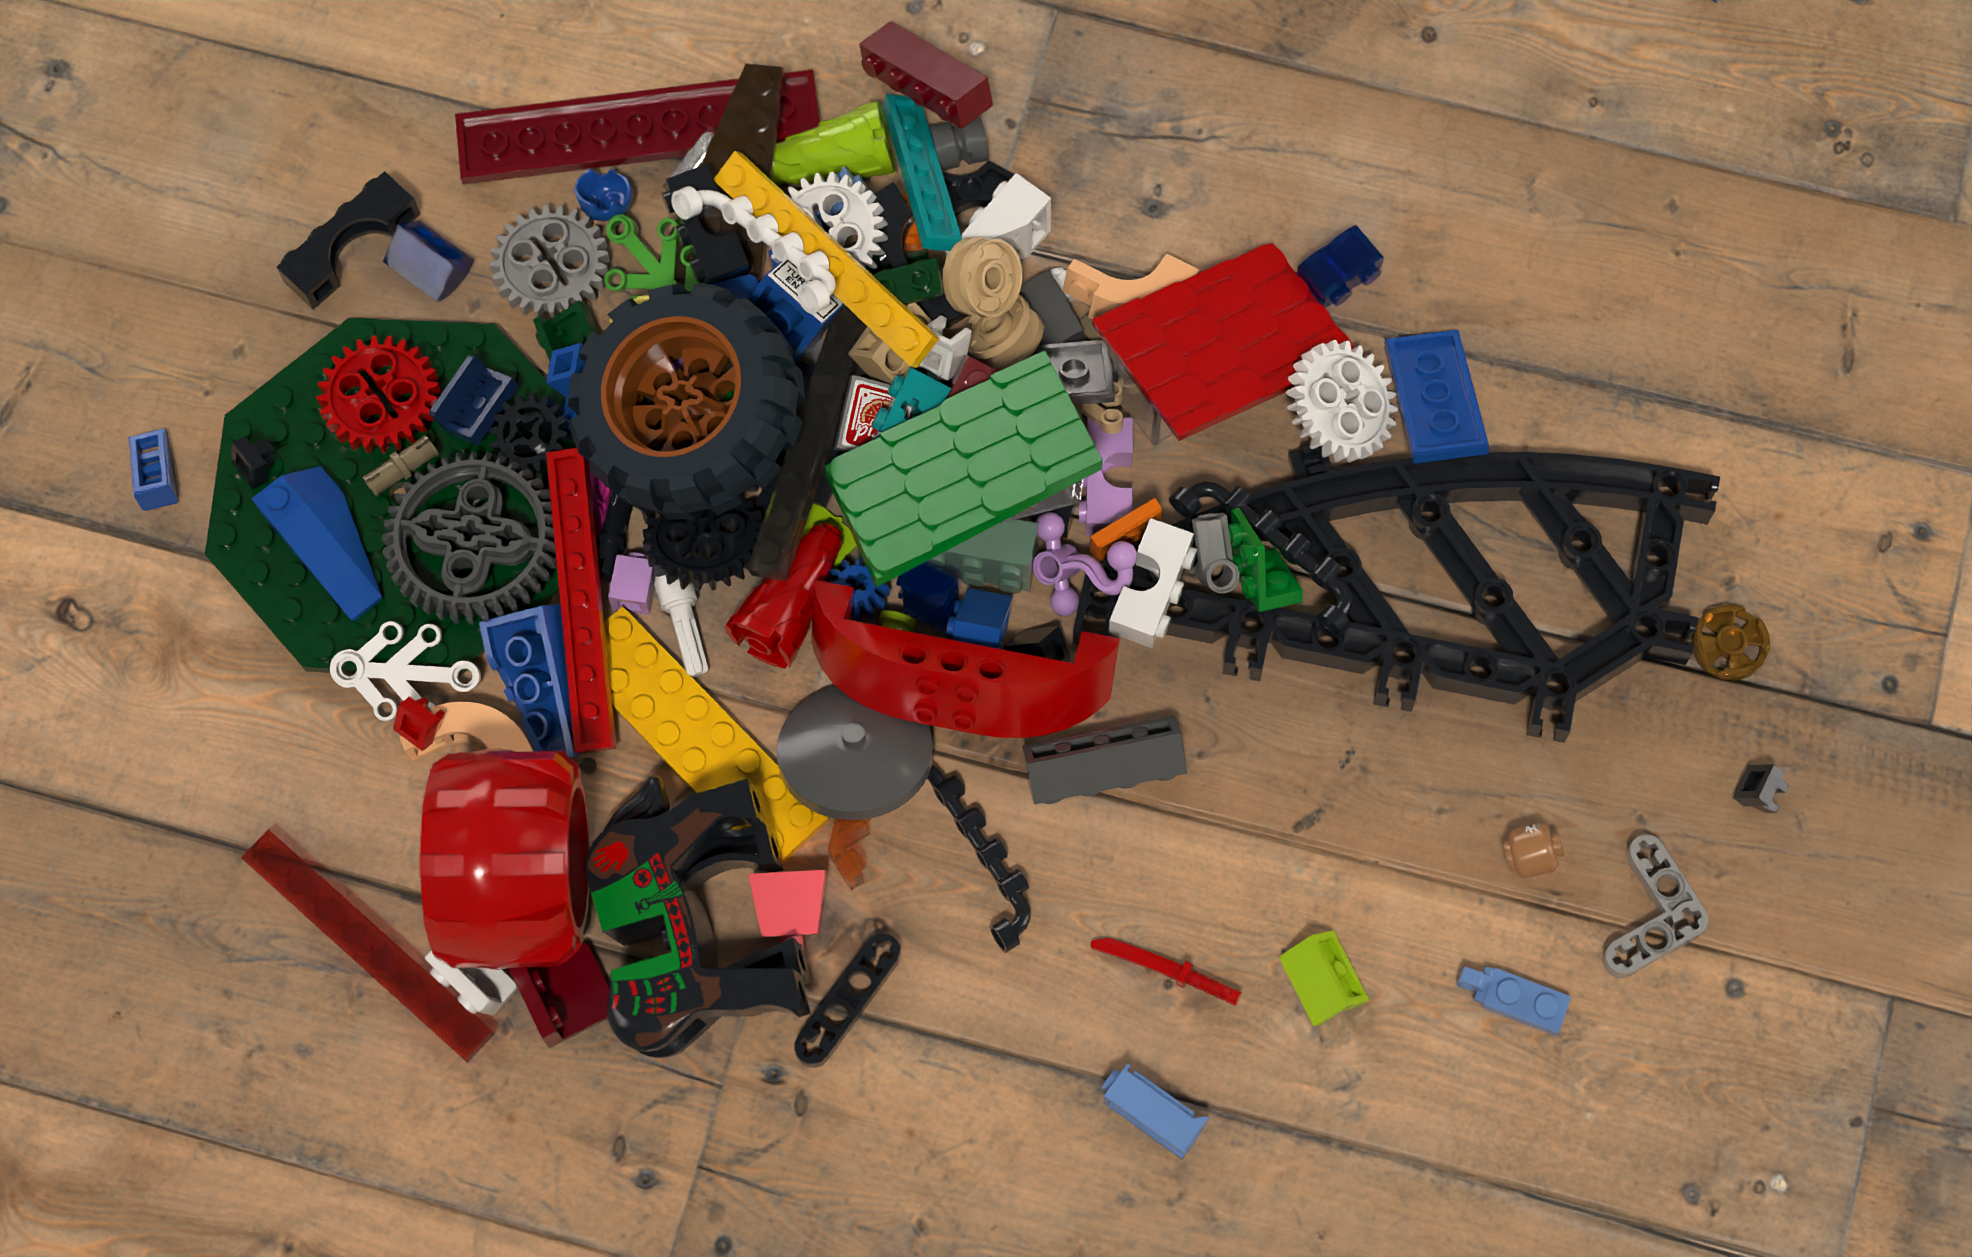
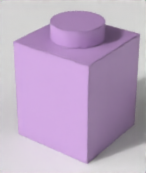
M629 553L628 556H616L608 595L612 610L617 611L623 606L628 612L650 615L655 591L654 581L657 576L655 568L648 566L647 556L644 554Z

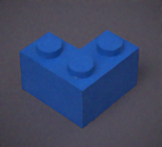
M968 588L963 601L956 600L953 616L949 617L946 639L1001 649L1008 630L1013 596Z

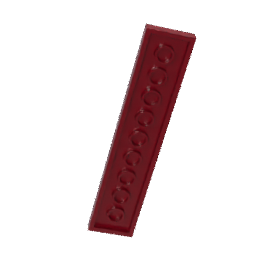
M813 69L783 73L776 144L785 141V138L818 127L820 123ZM738 79L455 114L460 179L462 184L465 185L705 155Z

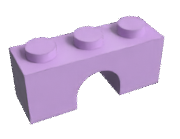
M1087 417V431L1103 460L1102 470L1079 481V488H1086V501L1079 500V523H1086V536H1092L1132 512V488L1114 487L1103 476L1114 467H1132L1133 418H1123V429L1116 434H1107L1102 431L1099 424Z

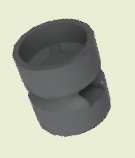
M980 116L962 129L952 125L949 121L929 125L942 171L958 168L960 161H965L968 165L989 160Z

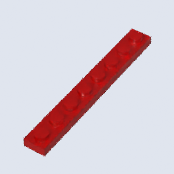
M577 448L548 452L546 457L574 752L586 754L616 749L589 463L578 453Z

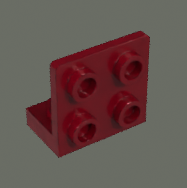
M583 943L581 948L559 967H535L531 970L527 967L509 968L538 1032L549 1048L608 1019L609 986L587 943Z

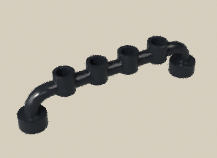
M1204 481L1194 484L1189 489L1180 486L1169 497L1171 506L1187 519H1191L1201 509L1202 505L1199 499L1202 497H1211L1218 501L1223 510L1230 516L1231 509L1240 508L1260 540L1271 543L1280 551L1285 560L1293 565H1299L1309 573L1310 578L1318 586L1324 589L1328 588L1335 594L1337 598L1336 606L1327 604L1318 613L1316 618L1319 624L1336 637L1341 636L1350 626L1347 615L1352 609L1353 598L1349 587L1337 577L1342 572L1339 564L1328 556H1324L1318 562L1309 555L1308 552L1312 545L1300 533L1295 532L1290 538L1285 536L1278 530L1282 525V521L1271 510L1265 509L1260 515L1252 510L1249 505L1253 500L1246 490L1235 486L1230 492L1215 482Z
M932 764L927 780L932 785L936 797L943 806H946L953 816L960 833L969 840L975 849L979 861L985 869L989 870L996 880L1001 894L1007 901H1010L1015 909V918L1011 923L1007 919L1002 918L990 925V931L1001 950L1007 953L1020 945L1018 936L1027 929L1031 920V908L1023 892L1029 889V885L1018 869L1009 873L1002 863V860L1006 859L1008 855L999 839L995 837L987 841L980 829L986 826V822L979 809L973 806L967 810L959 799L965 795V791L955 775L945 778L942 772Z

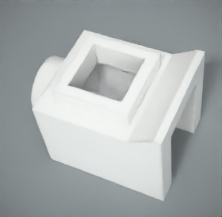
M940 315L926 325L940 339L920 363L919 367L927 370V375L932 379L948 381L953 377L963 356H967L972 331L965 328L951 339L942 336L947 318Z

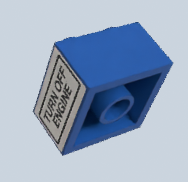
M785 260L783 262L780 261L763 277L748 300L760 309L784 335L795 351L793 361L796 365L815 347L845 304L832 294L827 308L815 314L806 312L799 302L798 288L814 279H803L798 272L797 266L789 260Z

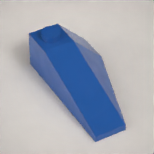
M321 466L282 475L252 498L262 516L352 622L383 599L349 510L346 497Z
M561 604L538 606L492 618L488 622H479L487 661L492 670H497L506 686L504 693L509 702L514 701L523 718L522 727L535 751H564L570 758L579 756V754L574 752Z

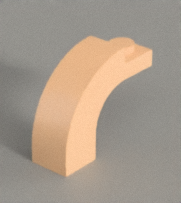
M1166 253L1157 268L1149 275L1135 280H1122L1108 276L1074 259L1067 268L1062 292L1070 295L1077 301L1090 305L1088 318L1094 319L1138 297L1141 299L1172 283L1184 281L1198 274L1199 269Z
M449 702L431 707L430 710L433 714L441 709L445 712L442 726L434 736L433 744L424 751H421L404 737H399L411 761L457 743L474 744L483 749L502 748L513 751H533L524 733L508 716L492 707L474 702Z

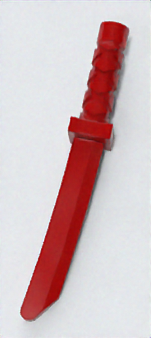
M1109 937L1092 940L1090 943L1093 950L1123 959L1176 980L1179 987L1184 988L1187 983L1231 1005L1237 1006L1242 992L1212 978L1210 979L1206 975L1199 974L1193 970V964L1185 961L1184 965H1181L1152 952Z

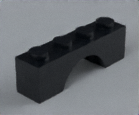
M385 171L377 178H372L364 185L362 191L350 202L343 203L329 221L323 226H318L312 230L308 239L296 250H291L284 255L281 263L276 267L284 283L313 310L316 309L340 287L336 265L338 257L345 246L354 239L367 234H383L395 238L421 215L413 196Z
M892 182L874 193L876 199L873 202L879 203L883 207L884 211L878 216L883 217L888 223L885 227L878 229L888 237V240L878 242L879 247L884 251V255L877 256L885 268L891 265L893 268L909 265L905 249L906 238L910 228L915 223L912 210L896 184ZM945 292L942 296L915 302L932 321L940 315L947 318L943 331L969 316L954 310L947 301Z

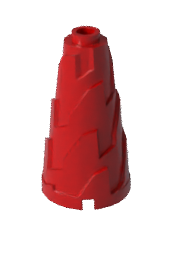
M822 523L821 526H813L788 552L784 559L776 563L763 582L752 590L725 625L726 633L738 646L745 639L750 645L747 651L748 654L774 667L786 669L788 665L790 668L807 635L809 624L812 620L816 580L829 581L830 571L833 569V565L842 549L843 542L840 539L842 536L840 531L827 523Z

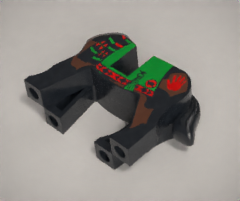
M655 775L650 776L638 792L615 812L603 832L594 840L588 850L585 860V873L602 932L623 946L662 936L666 949L672 951L671 953L613 969L610 973L607 1017L610 1027L621 1042L643 1055L653 1058H667L677 1055L688 1048L722 1016L752 1017L774 1011L786 1012L798 1017L811 1014L804 984L810 983V977L802 945L792 937L728 967L718 969L713 932L705 908L696 891L699 886L710 878L732 869L750 868L770 873L784 870L775 833L765 824L757 787L748 779L690 795L680 804L670 809L663 779ZM739 825L751 826L749 828L728 830Z

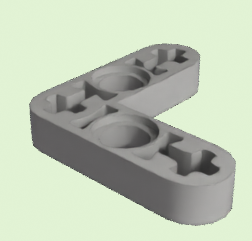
M1644 834L1633 840L1627 850V861L1661 915L1620 937L1607 947L1603 955V965L1605 970L1616 978L1629 977L1695 940L1705 931L1708 925V914L1663 843L1652 835ZM1641 845L1645 850L1650 848L1654 850L1655 853L1651 857V861L1656 869L1661 864H1664L1666 867L1657 871L1652 878L1647 874L1653 869L1650 861L1647 858L1640 860L1637 857L1641 850ZM1664 877L1674 880L1678 886L1677 894L1673 897L1661 895L1657 889V881ZM1682 912H1685L1688 917L1692 915L1697 917L1698 921L1694 924L1695 930L1690 925H1687L1674 934L1671 927L1682 920L1684 917ZM1658 930L1662 932L1666 938L1665 947L1660 950L1650 948L1645 941L1647 931ZM1637 945L1640 952L1630 958L1627 962V968L1623 963L1616 965L1613 962L1617 955L1615 950L1625 954Z

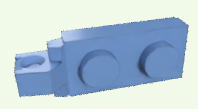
M1464 966L1457 982L1458 987L1476 993L1473 1001L1482 1004L1481 1008L1554 1036L1559 1034L1571 1000L1569 995L1503 970L1487 966L1484 972Z

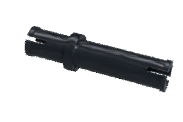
M614 492L611 493L602 532L596 536L600 582H602L603 574H606L605 583H609L612 580L616 556L624 552L626 543L623 537L632 506L623 501Z

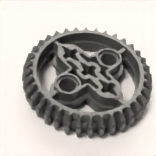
M472 451L469 460H464L462 454L457 452L455 456L456 462L449 463L448 459L442 456V466L437 469L433 464L428 463L427 469L429 473L424 476L420 472H415L416 484L404 482L406 495L395 493V500L400 506H388V513L393 519L384 520V527L389 532L382 535V541L387 545L383 549V555L386 559H389L386 567L390 573H394L392 575L393 582L396 586H401L400 591L404 597L411 596L410 601L415 607L423 604L422 609L428 615L436 610L438 619L442 621L450 613L453 623L458 624L462 616L465 615L468 624L473 625L476 615H481L483 622H488L490 619L489 613L496 612L498 617L504 616L503 609L508 606L513 612H517L518 606L516 602L522 599L524 603L530 604L531 598L528 594L530 590L541 594L542 588L538 580L550 581L551 576L545 568L554 569L557 566L556 559L552 557L556 555L550 491L543 489L544 484L540 478L533 479L534 475L530 469L526 468L521 471L520 463L516 460L507 466L508 460L503 455L494 462L492 454L488 451L482 460H479L478 454ZM470 480L462 486L459 492L455 511L428 509L414 518L421 506L436 492L451 484ZM492 480L512 486L528 500L536 515L538 538L532 537L529 529L524 524L512 519L500 518L503 508V497L499 488L491 483ZM480 497L489 498L487 503L481 507L472 506L473 502ZM407 537H412L416 546L423 552L444 557L442 579L446 587L453 592V596L444 595L433 590L418 577L408 557ZM533 555L523 572L508 585L486 595L467 597L475 595L483 589L491 563L516 566ZM473 568L472 573L468 577H456L461 569Z

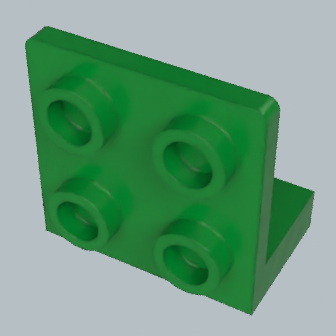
M1240 508L1231 509V524H1228L1233 562L1238 567L1240 573L1239 581L1245 598L1251 599L1259 612L1303 602V590L1276 548L1265 550L1263 543Z

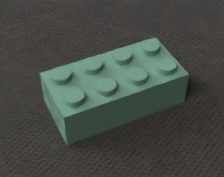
M1008 518L916 566L910 571L922 572L926 577L934 580H945L946 577L961 579L962 583L973 587L989 584L999 586L1000 590L1008 593H1020L1021 590L1030 592L1034 574L1033 562L1038 554V523Z

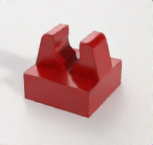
M409 696L399 704L393 730L421 751H424L433 744L434 736L442 726L445 712L440 709L437 713L433 714L427 709L429 700L426 698L414 700Z

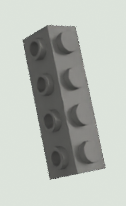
M1174 715L1022 746L1028 784L1034 805L1039 803L1054 804L1064 798L1079 795L1093 796L1103 790L1118 787L1127 789L1135 787L1139 783L1153 780L1167 781L1175 778L1177 775L1187 774L1182 735Z

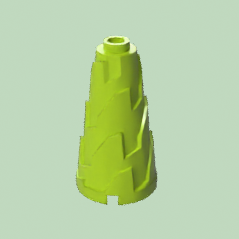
M880 102L867 103L851 112L822 121L818 124V127L785 138V141L777 143L772 182L776 185L789 183L798 185L801 184V179L804 178L810 183L814 182L816 173H819L824 180H827L830 172L837 174L842 171L841 168L844 166L854 176L860 174L861 177L884 176L896 173L897 165L893 145H890L889 136L891 135Z

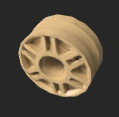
M966 237L956 243L947 255L943 267L942 285L947 301L954 310L964 315H979L989 318L1000 317L1008 312L1018 299L1022 286V266L1019 255L1012 245L1002 239H986L984 237Z
M1020 295L1011 309L1000 317L970 316L963 329L967 328L972 331L968 354L997 371L1025 360L1036 350L1043 337L1044 324L1042 319L1035 311L1030 309L1028 302Z

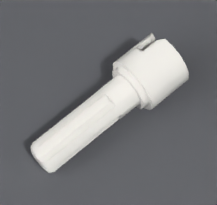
M666 575L655 577L654 585L661 610L671 615L686 673L691 677H698L707 673L708 665L692 610L697 601L693 583H690L683 590L680 587L679 579L669 585L666 581Z

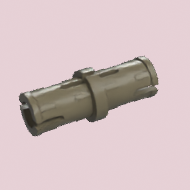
M424 435L400 453L393 452L390 454L388 461L362 478L377 497L401 479L407 480L412 477L411 472L438 456L439 453L428 437Z

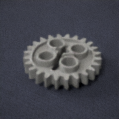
M544 205L541 215H537L533 208H529L530 218L525 220L517 214L515 215L518 223L516 227L509 224L504 225L507 237L496 235L495 238L500 248H491L490 250L493 259H495L489 262L492 273H495L491 277L494 285L500 286L498 291L501 298L508 297L507 300L512 309L520 304L522 314L525 316L533 308L536 317L539 315L543 316L545 311H549L551 318L557 315L558 310H567L569 306L578 300L583 302L582 299L584 297L595 301L596 297L592 288L604 289L605 287L600 277H604L609 271L607 265H605L610 262L608 251H604L608 248L605 238H600L601 232L598 226L591 227L592 224L588 216L579 220L576 209H573L566 216L562 205H559L555 214L550 213L547 205ZM553 236H563L562 239H560L557 242H548V240ZM532 239L539 241L549 260L553 264H557L560 275L569 283L568 285H562L549 262L543 261L541 252L531 242ZM523 255L532 256L528 261H517ZM572 263H583L582 266L577 269H568V266H570ZM543 282H551V283H552V284H551L548 288H546V289H538V288H537V286H538L540 283H543Z

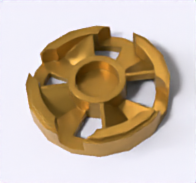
M1721 605L1710 609L1698 621L1697 630L1691 636V642L1694 643L1693 654L1697 663L1708 674L1721 680L1738 681L1752 676L1762 667L1770 651V635L1764 622L1759 617L1756 619L1751 614L1745 612L1746 608L1739 605ZM1735 617L1747 622L1743 629L1734 626ZM1706 626L1717 636L1702 635L1703 627ZM1747 645L1760 647L1759 656L1755 662L1743 653ZM1719 656L1729 659L1728 668L1724 670H1719L1713 667L1712 664Z

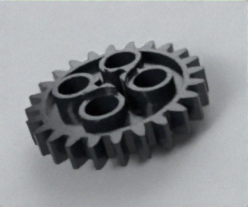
M752 500L719 515L710 508L702 510V517L695 520L667 519L663 514L655 511L656 518H647L648 528L643 529V548L645 556H647L648 566L655 568L657 577L666 575V581L669 585L679 579L680 587L683 590L690 583L695 584L696 591H700L705 583H709L710 588L716 590L718 581H723L729 587L731 586L730 577L733 575L743 580L745 578L744 568L755 570V559H763L762 548L767 547L765 521H762L761 511L754 510Z

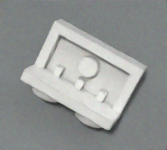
M432 950L424 958L433 966L430 971L431 975L445 987L451 984L460 993L457 1000L473 1014H476L478 1011L494 1016L518 989L515 981L503 969L451 968L436 959L432 954Z

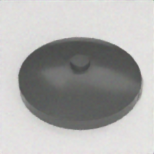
M836 686L814 694L792 711L779 734L777 759L784 785L802 805L827 817L843 820H862L887 814L901 807L916 795L924 785L932 767L933 742L929 725L890 717L869 709L848 697Z

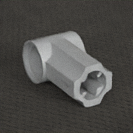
M1224 513L1199 515L1197 518L1192 519L1195 545L1198 549V562L1195 568L1197 579L1217 593H1227L1237 586L1240 574L1238 567L1233 562L1227 515ZM1223 565L1222 576L1212 581L1211 573L1216 566Z

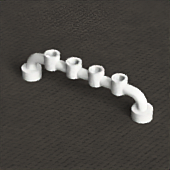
M691 186L684 187L672 194V206L680 218L687 220L700 214L703 205L714 206L721 210L723 218L727 223H738L743 226L753 242L759 243L763 241L770 246L774 256L779 261L789 260L797 266L798 272L803 279H814L798 288V299L806 312L815 314L829 306L830 296L835 290L836 283L833 275L828 271L829 261L826 255L821 251L806 255L803 252L804 245L802 239L794 232L783 237L778 234V224L772 215L765 214L758 218L752 215L753 206L746 196H739L731 200L720 192L712 190L696 191Z

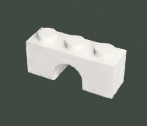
M1150 518L1137 550L1136 565L1153 572L1158 579V583L1146 591H1137L1123 586L1110 618L1109 633L1153 648L1157 637L1164 638L1171 617L1167 616L1166 612L1170 602L1177 605L1184 587V582L1179 581L1183 569L1191 570L1198 549L1192 547L1194 533Z

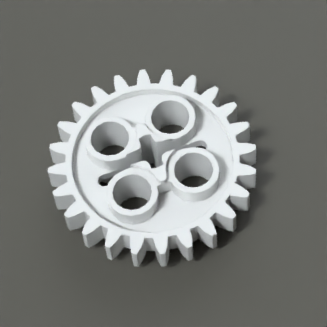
M830 172L827 182L824 181L819 173H816L814 184L812 185L802 178V190L799 192L791 186L788 188L792 196L791 199L824 229L813 209L815 205H819L821 217L830 227L829 235L843 248L847 237L858 234L856 244L844 249L863 267L877 268L876 263L871 259L873 254L884 255V251L877 245V242L888 240L886 234L878 229L885 227L888 223L883 217L878 216L884 209L879 203H873L876 196L871 190L865 192L866 187L860 181L853 185V180L846 174L839 183L838 176L834 172ZM844 202L843 209L839 214L830 215V210L834 204ZM774 254L771 255V258L776 263L780 262Z
M1333 340L1327 344L1321 343L1311 348L1312 350L1301 355V361L1293 365L1297 373L1288 376V380L1295 387L1287 390L1286 394L1295 398V403L1287 406V409L1297 411L1298 417L1292 421V424L1303 425L1304 429L1300 437L1304 438L1310 435L1312 437L1310 448L1314 449L1322 446V457L1324 458L1333 454L1335 462L1347 459L1349 463L1373 455V452L1383 448V441L1391 438L1387 429L1396 426V422L1389 415L1397 412L1398 408L1389 404V400L1397 395L1386 389V386L1392 381L1391 378L1382 379L1380 374L1384 366L1374 367L1372 365L1374 360L1373 354L1362 357L1363 349L1360 345L1351 349L1349 341L1338 344L1336 340Z

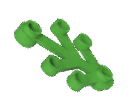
M625 215L612 217L606 227L608 238L620 246H626L649 274H626L619 269H611L604 277L606 287L614 292H623L626 289L650 290L677 284L675 277L679 238L675 226L680 224L670 218H665L659 222L657 233L662 239L660 263L638 238L639 228L633 219ZM619 223H624V232L621 235H616V226ZM673 224L674 233L671 236H666L664 232L666 226ZM689 246L682 249L680 259L686 265L684 288L687 291H692L693 285L699 284L700 280L697 281L688 261V255L691 252ZM620 274L622 278L620 285L613 287V277ZM641 295L633 296L632 299H635Z

